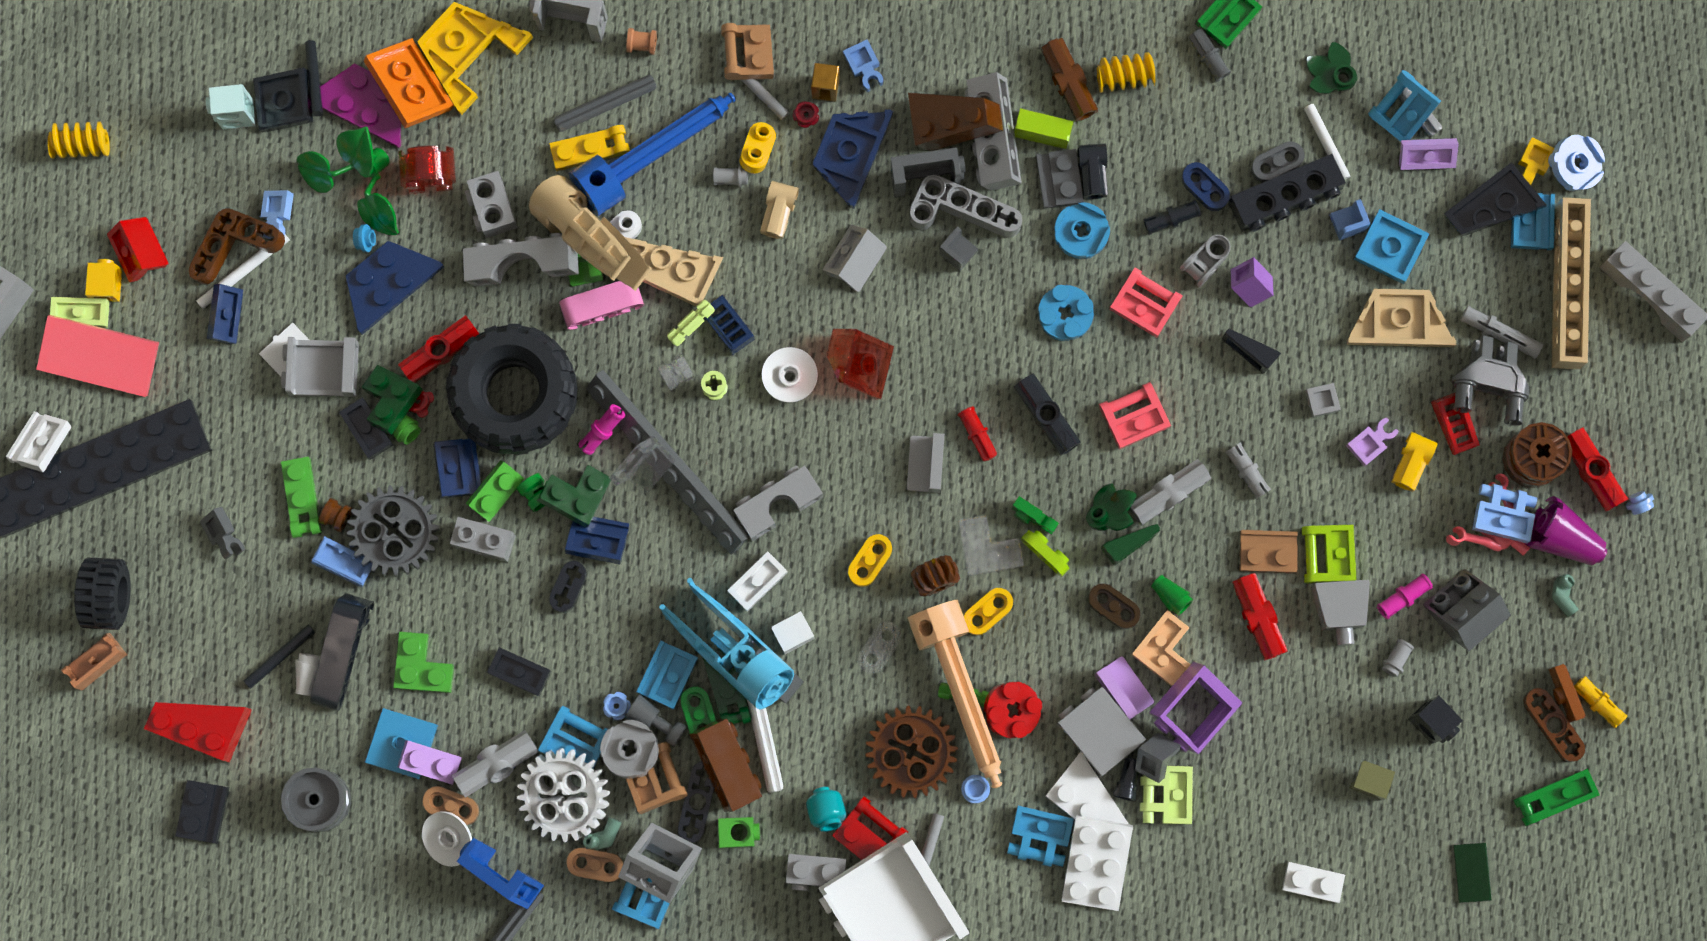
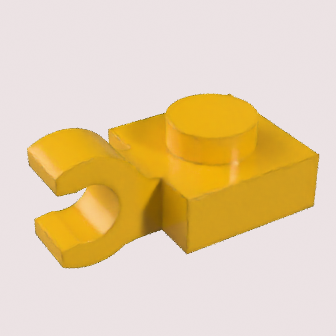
M1533 137L1529 140L1518 163L1525 167L1522 175L1530 185L1536 173L1544 176L1549 167L1548 158L1554 151L1553 147Z

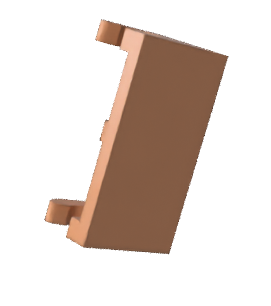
M106 633L101 640L71 664L61 669V671L69 676L71 679L70 683L74 688L84 690L127 654L111 633Z

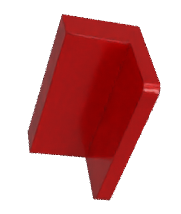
M147 217L119 221L107 233L129 282L140 280L148 270L165 268L168 265L167 258Z

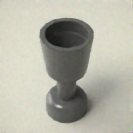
M639 695L627 712L625 719L639 721L649 728L651 725L665 733L667 735L666 742L670 746L675 747L687 726L681 722H676L674 726L658 716L659 709Z

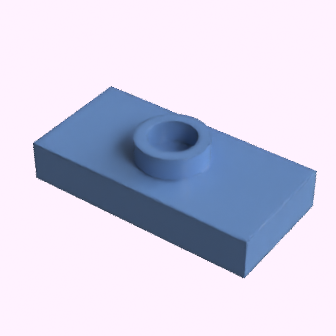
M325 536L311 561L312 564L361 588L372 568V563L364 567L361 563L364 556L355 558L354 553L356 551Z

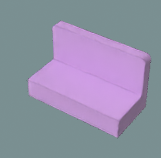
M1119 657L1095 674L1102 687L1129 720L1154 703L1153 698L1124 657Z

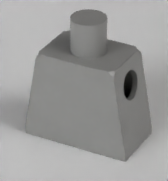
M1369 580L1315 583L1311 586L1322 630H1336L1337 646L1354 645L1353 629L1366 626Z

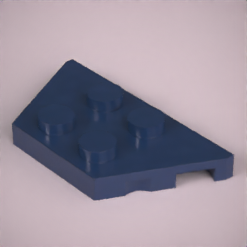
M890 109L877 113L865 111L856 112L853 115L847 113L833 114L813 161L814 169L852 209L856 207L892 119L893 111Z
M387 241L346 275L358 331L363 335L444 268L443 264L401 245Z

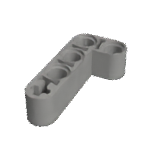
M930 175L922 181L910 209V223L919 230H926L931 227L939 210L1007 238L1016 236L1022 224V215L1017 209L937 175ZM929 186H937L941 192L938 195L932 196L926 192V189ZM956 196H960L965 199L966 203L963 206H955L951 200ZM980 207H987L991 211V215L981 217L976 211ZM919 210H925L930 216L926 220H919L915 217V213ZM996 212H999L1000 215L997 219V223H995L994 220ZM1009 218L1014 219L1010 227L1005 226V221H1008Z

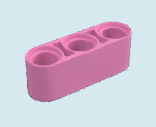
M621 281L567 297L559 302L568 330L577 329V325H590L604 320L606 316L612 318L631 312V308L635 307V310L644 306L639 287L634 291Z

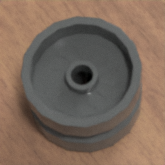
M317 767L302 769L293 774L284 786L281 795L282 810L286 818L297 828L312 832L330 831L339 826L348 816L351 806L350 790L346 782L336 773ZM318 795V804L312 803L313 796L317 797Z

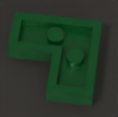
M377 365L362 385L365 392L380 399L366 420L372 426L392 435L423 392V389L420 385Z
M590 465L584 468L575 487L551 474L537 501L586 528L589 526L612 478Z

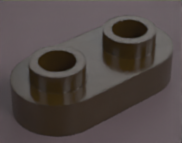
M1098 584L1091 589L1088 595V602L1094 611L1120 629H1130L1138 623L1140 609L1136 603L1108 584ZM1099 594L1107 596L1108 600L1105 604L1098 602L1097 596ZM1127 610L1131 615L1130 619L1123 620L1120 617L1121 611Z

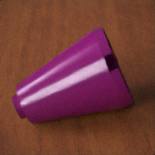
M1555 496L1549 497L1545 500L1549 504L1544 509L1538 507L1534 513L1535 519L1531 540L1525 543V545L1532 549L1591 566L1604 560L1607 554L1606 542L1561 499Z

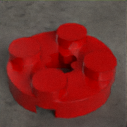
M1005 682L995 686L988 693L984 702V712H986L988 720L986 722L989 728L997 735L1005 738L1025 737L1035 729L1041 716V700L1031 687L1022 682ZM1016 703L1018 705V714L1009 717L1007 705H1014Z

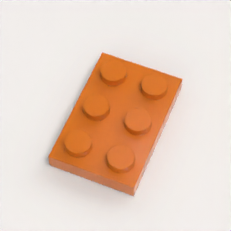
M413 38L365 56L364 63L404 128L452 110L454 106Z

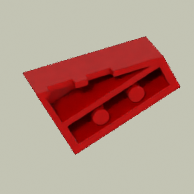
M155 702L144 729L222 761L230 762L252 709L234 706Z

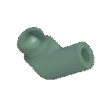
M1563 574L1554 581L1552 599L1569 618L1579 608L1569 597L1571 587L1575 584L1574 578L1569 574Z
M609 817L603 831L588 834L584 837L583 846L586 849L597 851L611 847L622 822Z

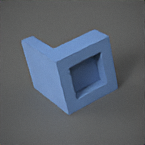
M1361 199L1356 200L1350 207L1330 214L1339 241L1365 232L1370 225Z

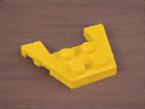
M453 2L417 42L457 111L463 115L478 96L458 79L495 38L515 55H518L533 39V36L528 31L519 30L512 27L511 24L503 21L499 22L487 17L486 14Z

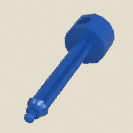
M728 93L724 98L721 96L708 98L706 102L609 165L597 154L569 172L571 182L586 196L589 210L598 217L624 200L626 195L620 183L719 118L722 119L724 112L729 109L728 104L735 102L734 95Z

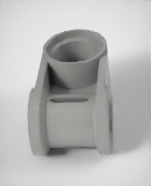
M1213 235L1179 269L1182 272L1186 271L1197 281L1196 285L1200 288L1228 257L1231 248L1229 240L1223 235ZM1219 244L1223 247L1224 253L1222 255H1214L1210 251V246Z

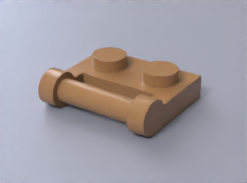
M723 24L721 26V34L725 38L727 66L724 68L725 78L728 80L773 79L774 69L770 25ZM743 37L745 67L737 66L735 38Z
M667 742L658 744V757L671 790L663 793L654 767L644 777L626 778L639 814L672 801L681 800L688 795L685 786H681L669 754L671 748Z

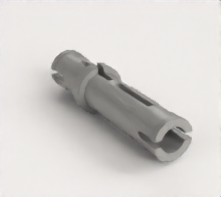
M1469 305L1460 318L1461 322H1465L1482 331L1481 334L1484 336L1490 335L1504 343L1512 342L1518 344V350L1531 356L1533 359L1537 358L1543 347L1542 342H1538L1497 321V317L1494 315L1489 317Z

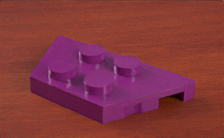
M354 63L321 86L323 110L358 128L368 127L370 134L400 148L402 123L370 71Z

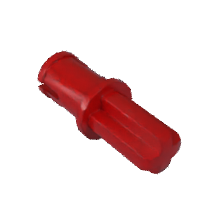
M974 406L961 411L958 416L969 434L967 438L972 440L982 461H989L996 457L997 452L986 433L988 428L983 427Z

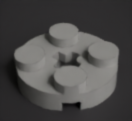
M626 720L607 730L603 736L600 751L604 763L613 774L622 778L632 779L644 777L652 769L658 758L659 747L657 738L648 726L639 721ZM631 742H634V747L637 751L635 754L627 757L626 752L622 750L623 746H629Z

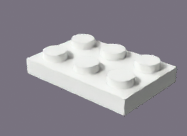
M1075 816L1062 902L1119 911L1133 825Z

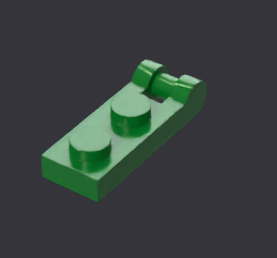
M1585 769L1518 797L1513 801L1517 808L1520 807L1524 816L1521 819L1524 825L1528 826L1595 798L1600 794L1589 770ZM1537 800L1542 810L1534 813L1530 803Z

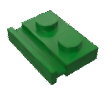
M1215 0L1198 19L1196 25L1203 28L1205 33L1223 48L1227 49L1261 11L1262 6L1255 0Z

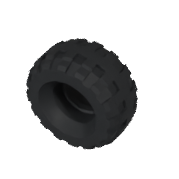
M508 323L506 326L497 327L495 325L486 328L481 334L468 339L461 351L455 354L450 364V372L446 379V391L451 414L459 428L469 439L491 452L503 455L529 454L528 452L539 448L542 449L551 444L555 437L562 434L568 426L572 414H574L578 388L572 363L565 351L555 340L534 327L530 328L521 324ZM523 367L531 371L537 378L539 384L538 397L535 403L525 412L511 416L502 415L495 411L488 401L487 389L489 383L497 373L506 368Z

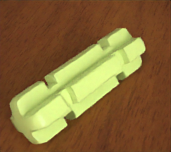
M702 300L696 306V311L692 310L677 324V329L673 328L667 334L668 339L674 345L679 346L685 340L686 335L690 336L704 322L703 318L705 316L708 318L715 309L707 300Z

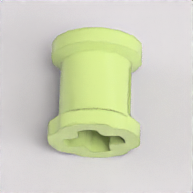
M710 371L703 376L701 386L704 395L711 400L721 399L727 392V384L723 374L718 371ZM712 380H717L719 384L717 391H712L711 387H709L712 384Z

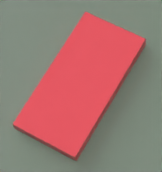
M48 315L36 370L146 397L150 388L159 342Z

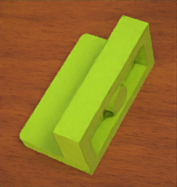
M1020 108L1014 133L1017 138L1067 149L1073 121Z

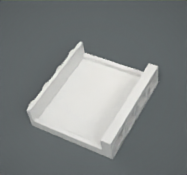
M907 832L819 887L823 895L819 899L827 914L833 912L838 920L833 924L842 938L848 935L851 941H946L955 934L959 939L969 934L963 921Z

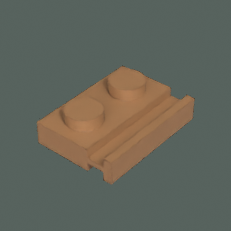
M1241 530L1240 571L1297 573L1298 532Z

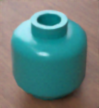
M829 787L815 789L813 795L806 801L810 823L815 828H819L820 831L835 830L842 825V821L846 818L842 795L838 791L830 790Z

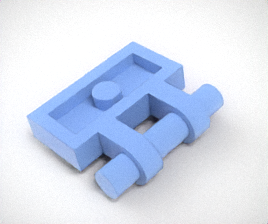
M1481 484L1479 495L1489 497V503L1484 501L1477 503L1472 530L1523 543L1530 542L1535 514L1524 511L1525 506L1535 508L1537 497L1527 495V492L1521 490L1516 492L1506 490L1497 484H1492V486ZM1500 501L1511 502L1514 508L1500 506Z

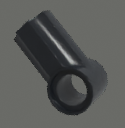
M1106 143L1078 145L1077 155L1080 158L1078 167L1082 173L1083 198L1090 200L1107 197L1106 168L1108 159Z

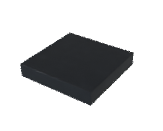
M303 67L253 78L260 132H270L313 122L307 69Z

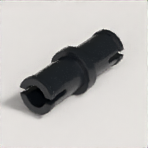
M1194 199L1175 208L1169 206L1164 212L1143 218V222L1148 235H1152V233L1171 226L1173 229L1179 227V223L1200 217L1201 212L1198 203Z

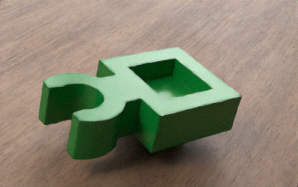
M1020 496L1013 504L1012 510L1016 512L1014 516L1025 524L1029 522L1037 524L1051 535L1059 524Z

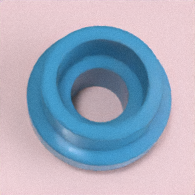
M367 224L361 225L353 231V243L357 250L370 252L372 246L376 243L375 232Z

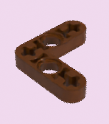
M222 209L215 216L189 267V275L202 285L210 284L217 277L235 240L268 253H276L284 246L285 236L273 225L233 209ZM227 220L232 221L230 224H225ZM250 225H255L252 235L245 237L246 228ZM263 234L271 238L274 237L273 241L267 242L262 238ZM220 240L221 246L219 250L212 253L211 247L213 243ZM207 256L212 258V261L206 260ZM206 269L205 273H200V270Z

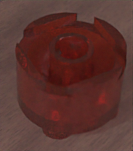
M418 146L407 148V154L402 150L398 151L400 184L405 189H408L409 193H424L425 187H436V191L453 190V184L456 183L454 148L446 146L445 152L439 151V146Z

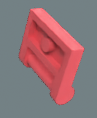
M1134 268L1109 310L1157 338L1183 295L1178 292H1170L1141 274L1142 271ZM1137 284L1168 303L1166 308L1132 289L1133 286Z
M1150 382L1142 385L1141 389L1108 403L1105 401L1099 404L1101 413L1109 426L1119 450L1171 427ZM1146 398L1150 405L1116 419L1114 416V412Z

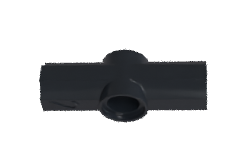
M1034 373L1025 377L1013 387L1034 417L1036 425L1043 430L1060 456L1067 454L1081 443L1061 414L1059 405L1052 401ZM1050 409L1054 413L1055 418L1051 421H1045L1041 418L1040 411Z

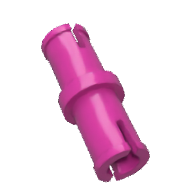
M615 404L610 405L605 414L591 424V430L578 444L580 448L586 444V447L582 450L584 453L592 455L603 440H608L612 436V430L625 417L624 411H621L619 415L617 414L621 410L619 406Z
M1422 573L1406 586L1396 588V593L1383 602L1378 603L1377 609L1388 620L1405 606H1412L1414 600L1428 590H1431L1433 585L1429 578Z

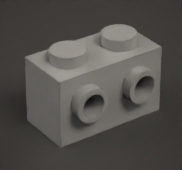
M789 854L786 883L792 884V890L809 891V886L821 887L845 871L846 859Z

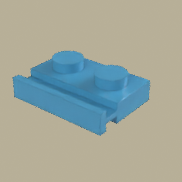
M1538 193L1547 206L1512 219L1511 248L1552 250L1554 248L1555 194L1542 195L1543 193Z
M660 640L636 692L671 709H675L697 663L698 657Z

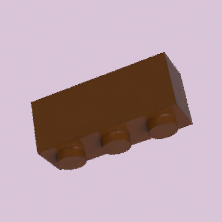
M718 719L689 734L724 812H733L762 797L760 792L762 788L756 774H752L748 763H750L749 756L744 748H740L736 739L738 733L732 722H728V719Z

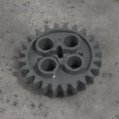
M389 485L387 493H383L380 487H378V496L376 497L369 492L366 493L367 503L358 500L361 510H351V514L356 517V520L347 521L348 525L354 528V530L347 531V537L355 538V540L349 543V547H358L354 557L364 556L361 563L364 567L372 563V573L380 567L382 568L383 576L387 575L388 570H393L394 576L397 577L399 569H403L406 575H408L409 566L411 565L419 570L418 560L421 559L424 562H428L429 560L425 552L434 553L435 548L430 545V542L435 543L439 540L437 536L432 534L439 531V525L431 524L437 519V515H428L432 505L422 506L424 496L422 495L414 499L415 491L412 489L406 495L404 494L403 486H400L398 493H394L391 485ZM391 505L398 507L400 513L393 518L387 517L384 514V510ZM375 514L379 515L391 528L398 526L399 535L412 543L413 547H407L395 534L388 536V528L374 519L373 516ZM409 524H418L421 527L420 533L416 536L408 535L405 529ZM372 526L378 527L381 530V534L374 539L368 538L365 535V531ZM390 545H399L402 548V553L397 557L389 556L386 550Z

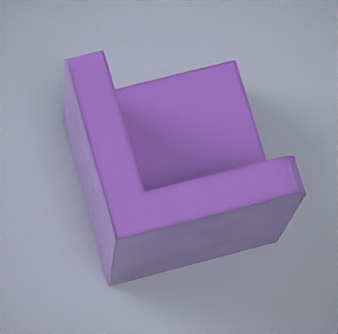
M1254 257L1231 269V288L1249 307H1253L1274 296L1273 277Z

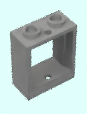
M651 823L627 854L618 877L670 903L693 871L702 848ZM647 849L680 866V868L675 872L642 855V852Z

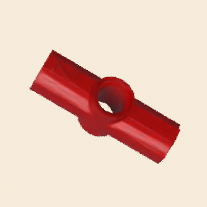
M465 315L439 335L430 337L424 346L400 362L398 366L410 381L416 383L438 366L448 363L453 355L464 347V343L472 336L479 335V332ZM439 344L446 345V350L442 355H433L435 346Z
M1582 427L1568 435L1567 438L1570 440L1572 449L1571 458L1579 469V475L1584 482L1588 483L1605 512L1628 500L1610 471L1609 461L1600 455L1585 429ZM1590 463L1596 464L1599 467V476H1595L1590 472Z
M1256 573L1233 581V588L1243 609V619H1247L1249 624L1247 629L1251 634L1253 633L1264 661L1288 652L1277 626L1278 619L1271 602L1266 600Z

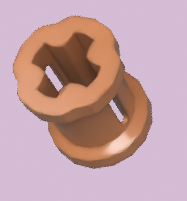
M629 28L626 44L627 52L631 53L633 50L647 51L650 55H655L657 31L652 30L651 33L634 31L633 28Z

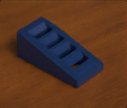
M723 295L710 303L714 309L721 305L725 308L713 318L711 315L708 318L706 316L704 318L732 356L755 340L752 332ZM730 314L731 318L718 326L716 322ZM735 322L737 326L726 334L722 331ZM740 330L744 333L733 342L729 340L730 337Z

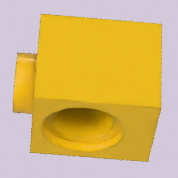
M98 259L97 263H88L85 295L88 298H107L110 302H120L122 269L113 260Z

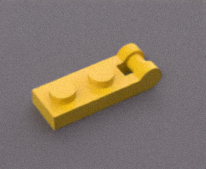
M615 125L606 130L549 143L556 171L580 166L597 154L606 160L628 153L630 147L628 143H625L624 136L626 131L624 125ZM613 139L615 146L607 148L605 140Z

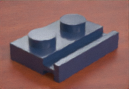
M471 439L434 442L433 448L440 498L473 494L481 485L476 443Z
M593 517L589 526L585 528L573 521L565 547V554L621 564L629 532V523Z

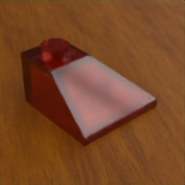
M833 329L827 358L839 383L876 399H881L894 346L857 329Z

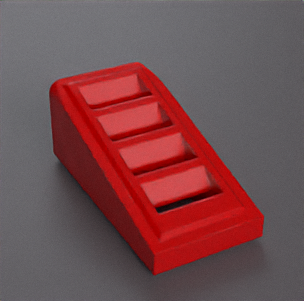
M1455 393L1431 401V404L1452 454L1456 455L1480 446L1469 413H1460V408L1458 412L1453 409L1445 410V406L1455 402ZM1456 414L1460 415V419L1449 422L1448 417ZM1464 424L1465 429L1453 433L1452 428ZM1468 434L1469 440L1456 443L1455 439Z

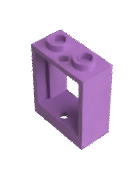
M1193 662L1149 713L1156 719L1154 722L1155 726L1165 734L1170 732L1176 738L1174 742L1181 745L1180 749L1186 753L1189 750L1199 754L1240 707L1242 702L1204 665ZM1197 680L1219 704L1195 732L1188 737L1166 715Z

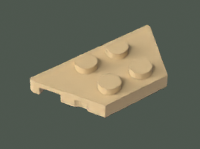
M1374 289L1347 339V345L1455 347L1456 340L1445 325L1446 320L1441 311L1437 309L1436 301L1430 290Z

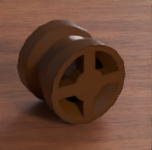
M330 498L321 512L319 523L323 525L329 524L333 526L335 531L342 532L352 515L351 510L353 508L348 505L341 506L337 500Z

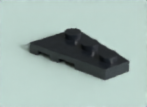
M1511 162L1445 212L1444 216L1462 237L1545 208L1547 204Z

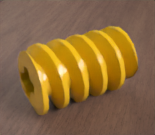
M1149 52L1144 53L1143 60L1139 54H1134L1132 62L1128 55L1122 56L1121 63L1117 56H1112L1110 65L1107 59L1102 57L1099 66L1097 65V81L1100 93H1103L1105 84H1108L1111 92L1114 91L1116 83H1119L1121 90H1125L1126 82H1130L1132 89H1136V84L1139 80L1143 88H1146L1148 79L1152 80L1155 87V66Z
M100 121L97 122L95 130L92 129L90 122H86L85 130H81L80 124L75 122L73 131L70 130L68 123H64L62 131H59L57 124L53 123L52 130L48 135V152L52 159L56 155L60 158H65L68 154L70 157L76 158L79 153L82 157H88L90 153L94 157H98L101 152L104 156H108L110 152L109 135Z

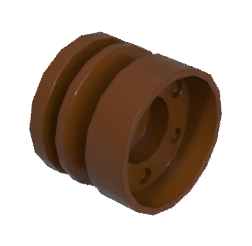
M1543 422L1530 424L1510 438L1504 447L1502 457L1504 469L1511 480L1521 486L1529 488L1545 486L1563 474L1569 466L1572 456L1570 440L1561 429L1553 424ZM1541 448L1544 451V453L1542 454V457L1539 458L1536 454L1538 450Z

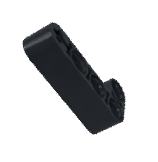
M347 593L336 601L311 693L310 702L312 704L336 711L341 709L362 629L370 621L367 618L370 609L373 610L374 601Z

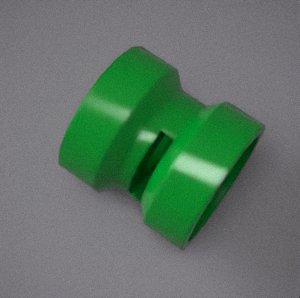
M540 473L530 476L516 489L522 497H526L532 512H536L545 506L537 501L544 487V479Z

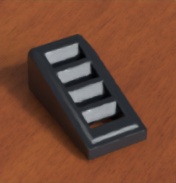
M1228 329L1222 337V341L1262 374H1265L1281 354L1279 351L1231 329Z

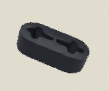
M570 561L561 569L549 598L550 605L557 612H569L577 602L587 579V570L580 562ZM579 567L578 572L581 574V578H575L571 586L567 585L570 580L567 571ZM565 589H569L567 598L570 600V603L558 607L559 602L555 597L557 595L562 596Z

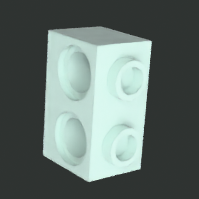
M242 84L209 88L210 97H206V109L208 114L213 116L214 122H217L223 130L256 126L254 100Z

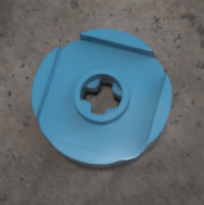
M1085 202L1066 207L1056 219L1054 226L1055 242L1065 254L1078 259L1092 258L1103 250L1110 235V227L1104 212L1097 206ZM1084 224L1087 226L1086 231L1089 232V235L1079 237L1074 228L1076 226L1081 227Z
M1057 285L1041 299L1038 308L1039 322L1044 332L1056 340L1069 341L1079 338L1088 331L1094 317L1093 302L1084 291L1077 287ZM1068 306L1071 308L1070 312L1074 316L1063 320L1060 318L1061 313L1058 310L1059 308L1065 309Z

